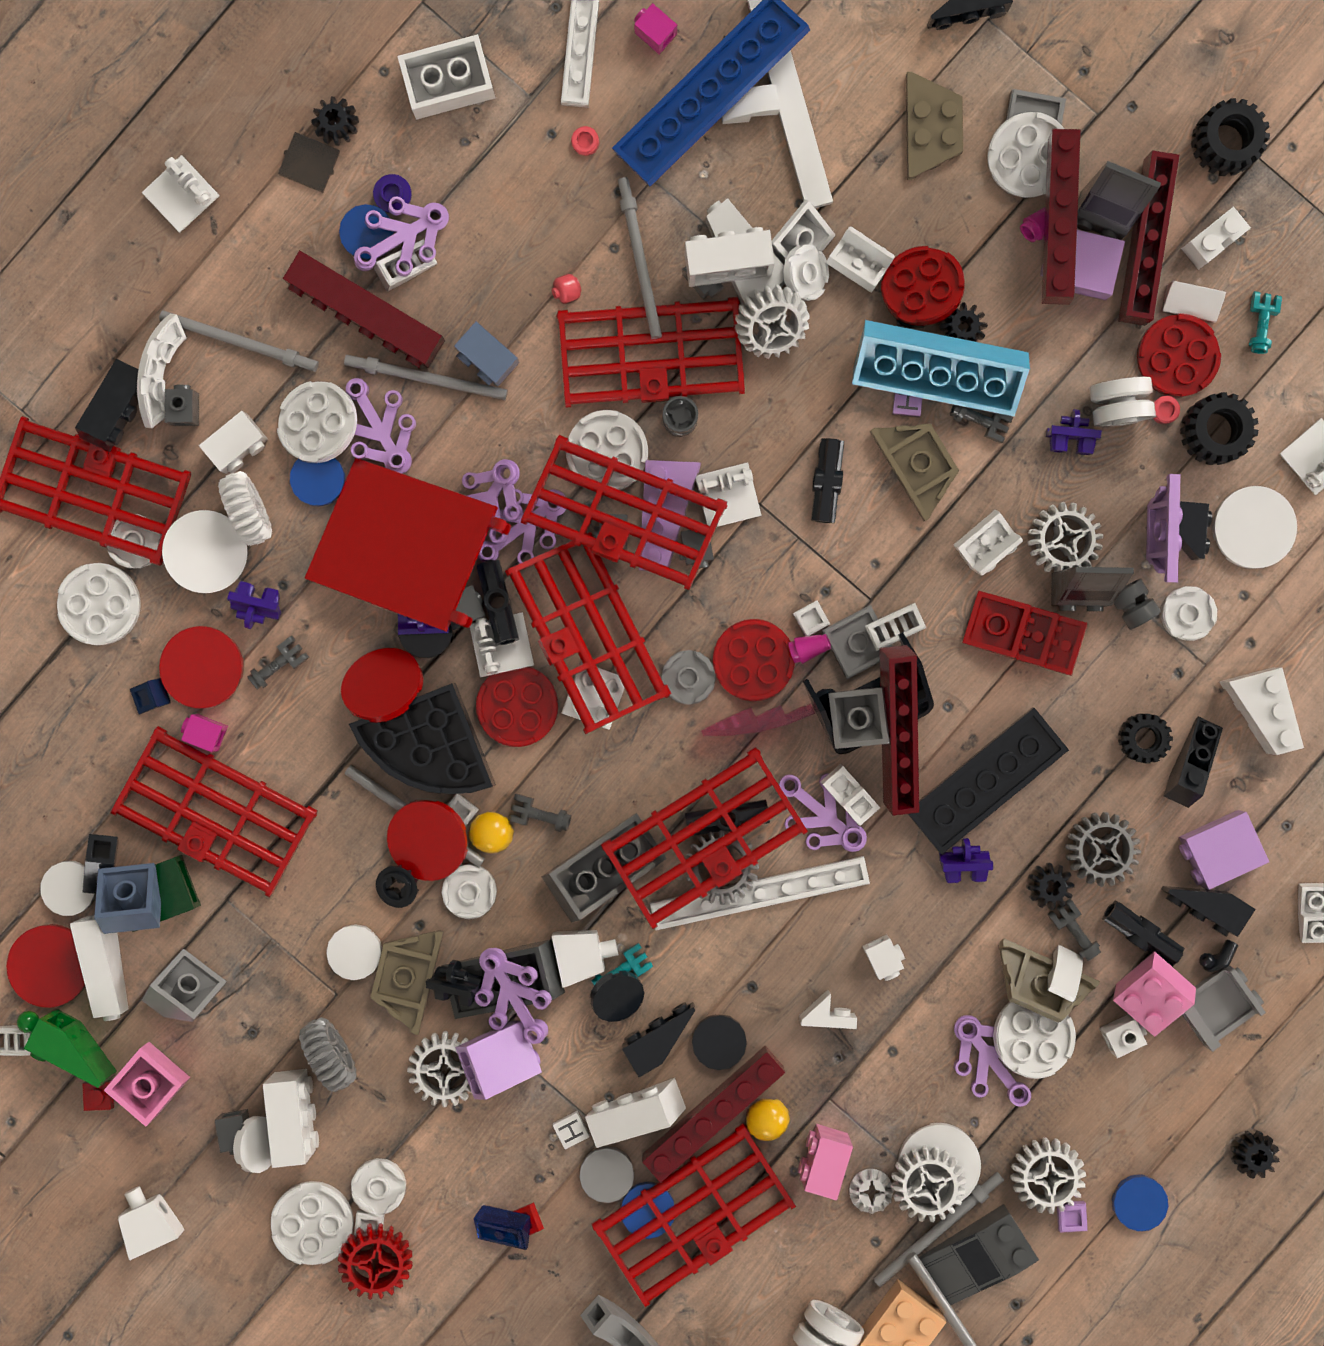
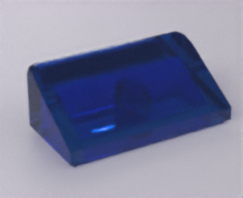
M487 1205L481 1206L474 1217L478 1239L527 1250L531 1223L529 1215Z

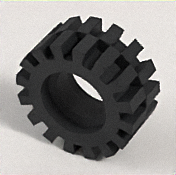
M1140 713L1129 717L1127 722H1123L1121 725L1123 729L1118 734L1121 736V740H1118V742L1123 747L1121 749L1122 752L1127 754L1129 759L1141 763L1160 761L1159 758H1164L1167 755L1165 752L1172 747L1169 745L1170 741H1173V736L1169 734L1172 730L1166 726L1167 722L1160 719L1159 716ZM1145 727L1151 729L1155 734V742L1148 749L1140 748L1135 740L1137 732Z

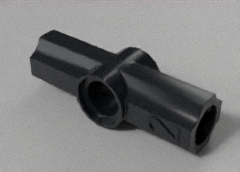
M821 438L818 466L815 467L812 491L814 492L811 521L835 523L838 495L841 493L843 470H841L845 441L832 438Z
M500 560L484 561L476 565L495 644L497 646L514 643L519 640ZM496 597H503L505 599L504 605L500 608L491 607V602Z
M766 799L746 802L732 810L731 812L735 814L733 822L735 826H740L767 809ZM715 808L686 812L687 826ZM718 819L693 836L708 834L709 832H719L720 830H732Z
M1115 900L1105 910L1102 920L1124 934L1128 941L1143 951H1148L1151 954L1156 952L1172 967L1183 956L1184 947L1162 933V929L1141 915L1139 917L1122 903Z

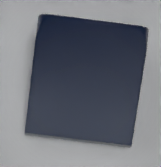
M161 678L144 682L130 689L138 714H143L170 703V698Z

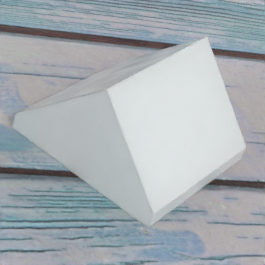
M805 199L773 238V253L785 264V259L789 252L796 246L812 244L816 246L814 248L823 251L835 237V233L810 201Z

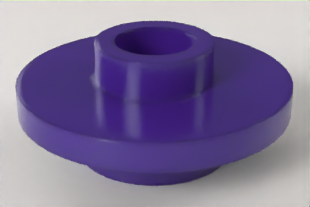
M388 174L376 182L373 189V198L380 209L390 213L388 210L389 201L396 196L401 197L405 203L410 204L412 198L411 187L403 177L396 174ZM392 203L393 209L400 210L402 208L400 203Z

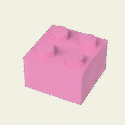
M1153 952L1116 983L1113 1001L1155 1037L1195 1004L1196 987L1161 956Z
M148 1042L135 1053L104 1091L146 1127L190 1079V1076Z
M816 1124L814 1131L810 1130L807 1136L806 1147H809L806 1158L802 1157L799 1163L798 1173H800V1181H802L805 1191L837 1200L853 1145L848 1133Z

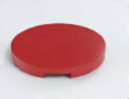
M929 246L914 247L897 255L885 272L883 281H881L882 297L889 312L898 320L915 326L935 324L950 316L961 303L965 291L964 274L957 259L949 252L946 253L938 249L929 248Z
M1188 314L1171 315L1156 321L1145 331L1138 345L1137 364L1142 377H1151L1153 389L1166 396L1186 397L1203 390L1215 378L1221 364V353L1218 341L1214 335L1215 332L1206 322Z
M748 619L735 623L723 632L715 645L713 667L716 678L727 692L739 699L762 701L778 694L792 677L795 663L789 649V642L791 641L779 627L765 620Z
M196 626L180 631L168 641L161 654L159 670L165 689L176 701L192 708H211L231 698L243 677L244 663L239 647L228 635L212 627Z
M398 648L377 649L360 657L348 669L341 685L342 700L352 715L373 723L388 721L400 716L409 709L408 706L415 699L418 692L422 690L423 673L416 659L408 652Z
M532 667L490 675L482 683L476 699V713L482 728L496 742L511 747L528 746L541 740L552 729L558 715L559 703L553 684L543 673Z
M412 801L396 812L388 826L387 844L393 860L398 866L402 865V868L411 870V875L420 880L435 881L448 877L463 863L468 851L464 822L451 807L440 801Z
M56 924L37 926L23 933L12 945L7 958V976L14 991L26 1002L38 1007H57L73 1000L84 990L85 983L71 929Z

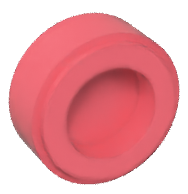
M588 126L576 129L571 138L574 150L583 156L595 153L600 143L596 131Z
M1162 396L1154 401L1156 417L1153 418L1154 421L1159 424H1169L1178 418L1180 405L1175 398Z

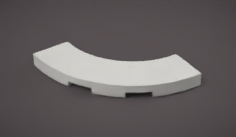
M170 313L159 323L148 339L140 360L137 377V398L145 428L152 429L165 419V381L163 380L166 363H170L173 354L181 343L187 339L177 314Z

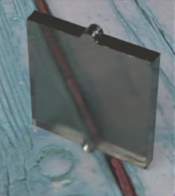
M295 132L288 150L284 151L285 158L278 174L324 193L330 175L334 174L333 168L340 150Z

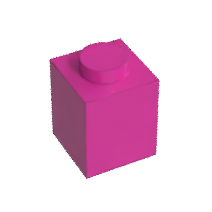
M653 3L647 10L645 8L641 9L634 19L635 34L659 55L677 35L678 25Z
M191 714L190 718L187 717L181 727V733H184L181 740L207 751L217 752L228 725L200 714Z

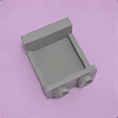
M1228 966L1227 968L1217 970L1195 986V1004L1182 1014L1202 1044L1212 1052L1221 1046L1219 1043L1220 1039L1254 1015L1262 1016L1266 1013L1261 1006L1264 1004L1262 998L1255 990L1250 991L1245 984L1248 979L1238 967L1234 969Z

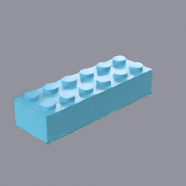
M865 320L853 367L852 384L1015 417L1030 370L1029 352Z

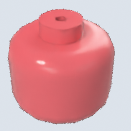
M566 274L554 280L552 294L555 299L559 298L561 303L567 304L580 297V283L572 274Z

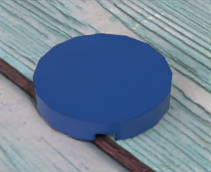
M364 204L355 206L345 214L340 223L339 235L341 243L350 255L354 256L356 250L360 247L371 248L395 234V232L380 228L370 229L365 224L366 214L371 210L378 211L382 217L389 218L384 210L374 205ZM370 216L368 218L369 222L372 224H376L379 222L376 216ZM367 253L360 255L361 260L369 261L371 259Z
M336 458L322 463H308L298 459L294 462L290 471V485L293 493L301 501L312 506H325L333 503L339 497L345 483V472Z
M1142 1174L1131 1175L1121 1180L1112 1196V1207L1118 1220L1127 1228L1135 1231H1149L1159 1226L1166 1217L1169 1207L1168 1196L1163 1187L1153 1178Z
M648 1181L636 1184L623 1197L621 1207L641 1195L643 1189L648 1190L657 1183ZM668 1191L653 1199L661 1213L674 1206L673 1197ZM647 1203L622 1221L628 1231L633 1233L656 1218ZM674 1219L668 1223L669 1226L672 1225ZM661 1227L645 1239L659 1237L666 1231Z

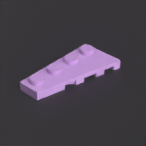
M646 460L645 472L665 480L668 478L672 479L673 483L693 490L701 463ZM644 483L643 500L657 504L662 490ZM668 493L663 507L685 516L689 501ZM642 511V528L646 529L651 514ZM658 517L652 532L677 541L681 526ZM647 542L641 556L669 567L674 552Z

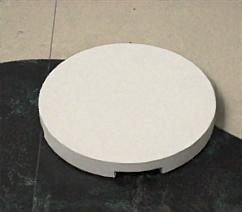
M1026 112L1009 118L998 127L989 143L987 161L990 173L999 187L1011 195L1023 198L1046 194L1048 138L1052 129H1064L1057 120L1043 113Z
M309 381L301 384L286 396L280 406L281 412L277 428L279 440L291 455L302 461L322 463L334 459L348 447L354 437L357 427L355 405L343 389L331 382Z
M600 410L590 413L579 420L569 435V442L610 458L613 456L619 458L618 461L642 471L645 469V461L648 459L646 437L641 427L625 414L614 410ZM566 452L567 463L571 471L598 482L602 481L607 468ZM614 471L608 486L624 490L637 480Z
M1250 486L1233 492L1219 504L1213 518L1212 533L1217 546L1228 561L1248 569L1264 568L1279 562L1291 550L1296 539L1297 520L1292 506L1280 493L1267 487Z
M199 510L183 515L170 526L163 540L162 556L168 573L179 585L198 593H212L227 588L241 575L247 560V545L240 539L227 516L215 511Z
M93 563L76 568L66 576L57 592L59 593L57 616L61 625L69 635L85 644L107 645L121 640L133 629L140 614L141 600L136 584L123 570L109 564Z
M1009 1002L996 1019L993 1040L999 1058L1008 1069L1024 1077L1039 1079L1054 1075L1071 1058L1075 1047L1076 1033L1073 1021L1069 1015L1057 1023L1013 1002Z
M930 1123V1125L924 1126L910 1134L900 1148L898 1162L905 1164L902 1158L903 1154L908 1155L909 1158L913 1157L912 1148H915L918 1154L922 1153L923 1145L927 1146L929 1153H931L934 1146L939 1148V1155L942 1151L947 1150L949 1158L955 1157L958 1163L956 1166L963 1168L964 1172L960 1176L966 1179V1184L961 1186L966 1191L965 1195L957 1196L961 1201L968 1197L977 1185L981 1172L980 1155L971 1138L958 1127L946 1123ZM925 1164L927 1170L932 1172L946 1170L939 1165ZM917 1168L911 1173L907 1187L911 1185L910 1182H913L918 1177ZM924 1174L926 1180L924 1183L929 1188L931 1194H933L932 1183ZM950 1181L946 1182L947 1185L940 1189V1199L947 1192ZM913 1196V1198L921 1203H932L931 1199L926 1196L918 1198Z
M309 1181L291 1187L279 1198L271 1214V1231L275 1246L287 1259L300 1265L325 1264L332 1261L338 1254L342 1253L341 1245L348 1243L347 1237L353 1232L354 1219L349 1202L339 1190L323 1182Z

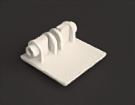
M182 155L176 160L173 157L169 158L165 162L166 170L142 192L179 233L220 196Z
M1322 418L1280 453L1281 457L1314 495H1317L1324 489V420Z
M748 463L696 476V483L700 494L715 500L720 498L728 502V507L721 516L717 527L762 516L753 484L752 471ZM703 507L707 525L710 526L716 512Z
M523 612L513 614L519 640L507 645L496 646L490 620H487V618L477 619L476 623L471 624L470 631L480 677L534 666Z
M598 668L618 708L624 686L617 674ZM587 671L576 674L573 680L594 722L597 723L609 717ZM568 695L561 713L581 720ZM612 722L602 727L610 730Z

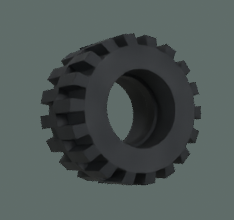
M1230 98L1226 103L1224 100L1217 103L1215 107L1213 106L1198 121L1197 127L1193 130L1192 134L1196 138L1191 142L1192 148L1197 149L1193 154L1195 159L1201 158L1202 162L1199 164L1202 168L1207 165L1210 167L1208 172L1212 174L1219 171V176H1226L1230 172V175L1233 176L1237 175L1240 171L1246 170L1262 156L1261 154L1268 146L1265 143L1270 139V133L1265 131L1270 126L1269 122H1263V118L1266 116L1263 111L1260 113L1256 111L1257 105L1253 103L1251 106H1248V100L1241 99L1237 103L1236 98ZM1219 126H1231L1239 132L1242 138L1241 150H1232L1222 144L1218 135Z
M1221 392L1217 395H1209L1191 406L1186 411L1188 415L1184 416L1181 422L1185 426L1180 428V434H1185V439L1181 440L1183 446L1188 444L1190 447L1187 450L1189 455H1197L1195 460L1199 462L1206 461L1207 465H1221L1239 459V457L1249 452L1247 449L1253 447L1256 442L1253 440V437L1258 436L1259 431L1254 429V426L1259 423L1258 418L1253 419L1252 414L1255 413L1253 407L1249 409L1246 407L1248 401L1245 399L1237 400L1239 395L1231 394L1228 396L1227 392ZM1212 414L1223 416L1230 424L1231 436L1225 445L1216 443L1208 434L1207 422Z

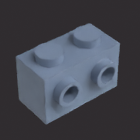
M477 321L454 345L459 352L456 357L467 367L471 364L479 370L477 375L487 385L493 382L498 387L520 363L512 352Z

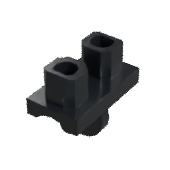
M452 960L448 966L442 965L436 968L434 975L426 980V988L434 990L435 999L445 1001L452 995H457L460 1005L469 1007L475 1001V994L482 986L483 977L462 970L461 962Z

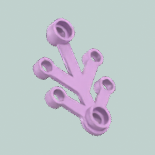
M396 196L389 201V212L396 216L401 214L409 215L419 220L408 224L382 217L378 211H369L365 217V224L368 228H380L396 233L371 248L360 247L356 250L354 264L361 271L373 269L376 258L403 243L401 257L396 263L395 270L400 276L410 275L413 269L411 259L416 235L425 229V242L419 250V258L425 263L432 262L435 258L436 250L434 245L437 231L443 229L449 220L447 209L439 203H429L424 208L407 204L401 197ZM398 202L402 208L395 210L392 207V203ZM437 212L440 215V219L433 220L430 214ZM370 216H376L379 222L376 224H372L369 222L368 218ZM428 249L432 252V256L429 258L424 257L422 251ZM367 253L371 259L368 262H364L361 260L360 255ZM406 263L409 266V270L406 272L401 271L399 265Z
M359 378L351 379L346 385V393L352 400L358 402L372 426L370 428L357 424L354 435L379 441L386 451L371 449L363 442H356L351 447L352 455L358 459L368 458L383 462L387 469L404 474L410 469L412 464V458L407 451L411 432L416 427L415 418L409 414H404L399 418L398 424L401 431L395 445L390 436L397 409L403 401L401 394L395 390L386 393L385 402L387 406L383 421H381L367 397L369 394L367 383ZM359 384L361 386L360 392L353 394L352 387ZM393 394L398 395V401L395 404L389 402V398ZM406 418L412 420V425L409 428L403 426V421ZM358 446H363L365 449L362 455H357L355 452ZM395 456H401L402 462L400 465L393 464Z
M503 459L498 461L491 471L482 473L468 472L463 476L462 484L467 489H477L481 483L493 482L488 491L467 496L497 506L498 509L495 517L501 518L498 496L502 490L506 502L504 509L505 517L509 520H519L522 517L523 509L517 504L514 484L518 481L520 475L519 468L515 462ZM508 468L510 470V476L506 479L504 477V471ZM471 476H473L475 479V482L472 486H470L468 482ZM513 507L517 510V514L514 517L510 514V510ZM490 530L489 536L494 543H504L508 539V535L502 534L501 539L498 540L496 538L497 531Z
M515 489V492L520 494V500L517 504H528L532 494L522 493L520 490ZM555 489L549 490V491H552V492H554V493H557V494H559V495H562V496L566 497V496H565L561 491H559V490H555ZM538 499L536 506L539 508L532 513L557 522V517L566 511V509L559 506L551 508L548 504L549 502ZM500 509L501 519L517 524L510 529L508 539L504 543L485 541L478 555L479 560L482 562L497 560L499 558V551L523 533L522 550L517 556L518 562L523 563L521 560L523 553H529L531 559L534 558L533 547L536 526L527 523V525L521 523L522 517L519 520H509L505 517L504 510ZM510 511V514L514 517L517 512ZM545 530V534L539 540L542 548L551 550L556 546L555 533ZM547 536L553 538V544L549 547L543 544V539ZM490 547L493 553L490 557L483 556L484 548Z
M829 773L823 774L819 780L824 792L825 807L801 788V782L796 776L788 774L780 779L779 786L787 797H796L817 815L800 818L806 828L830 826L839 833L820 836L817 833L808 834L805 842L810 849L817 850L821 846L842 845L845 850L856 852L865 846L867 841L866 832L857 825L856 821L846 810V825L837 818L836 800L820 782ZM792 780L795 786L792 790L785 789L784 784L786 781ZM792 815L785 819L786 829L789 828V820L793 819ZM850 833L857 834V840L853 843L848 841ZM813 836L819 838V843L816 846L809 844V840Z
M499 948L486 949L479 958L480 966L485 973L481 989L475 994L476 1003L485 1007L493 1000L492 987L496 978L501 987L495 1012L489 1018L491 1028L501 1030L508 1021L506 1014L510 1001L525 1027V1039L532 1044L541 1043L548 1035V1026L541 1019H533L521 998L531 1000L533 1005L540 1010L545 1009L551 1003L552 998L549 992L527 987L537 979V971L531 966L523 967L507 961L505 953ZM489 959H490V960H493L494 963H495V965H493V964L489 961ZM507 973L518 976L522 984L511 981ZM524 973L530 974L531 979L526 978ZM481 994L486 995L488 1000L483 999ZM539 997L544 998V999H545V1003H542V1002L539 1000ZM495 1017L499 1018L501 1020V1023H498L495 1020Z
M971 1015L959 1017L954 1024V1033L960 1040L959 1058L954 1062L955 1071L961 1076H966L971 1072L972 1066L969 1058L973 1044L979 1051L976 1078L971 1084L973 1094L979 1098L985 1097L988 1094L987 1076L990 1065L1008 1088L1007 1096L1009 1100L1019 1107L1027 1105L1031 1099L1029 1088L1025 1084L1015 1081L998 1059L999 1056L995 1046L987 1045L981 1037H993L994 1026L981 1025L979 1020ZM966 1024L972 1025V1030L969 1033L963 1032V1026ZM962 1062L967 1063L965 1071L958 1070V1066ZM978 1084H983L984 1090L980 1093L975 1092V1087ZM1016 1089H1022L1023 1093L1020 1097H1014L1013 1093Z

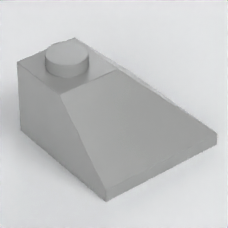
M884 687L829 693L835 749L890 743Z
M182 949L151 983L142 1001L163 1017L193 1022L227 981L185 949Z

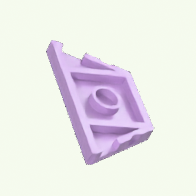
M1168 474L1166 477L1167 487L1160 486L1156 491L1155 497L1147 505L1146 560L1150 565L1154 566L1157 573H1165V582L1178 583V557L1182 547V538L1179 535V524L1183 517V512L1180 508L1181 474Z

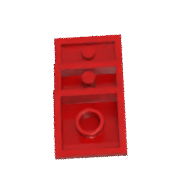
M978 590L962 643L1072 676L1088 623Z

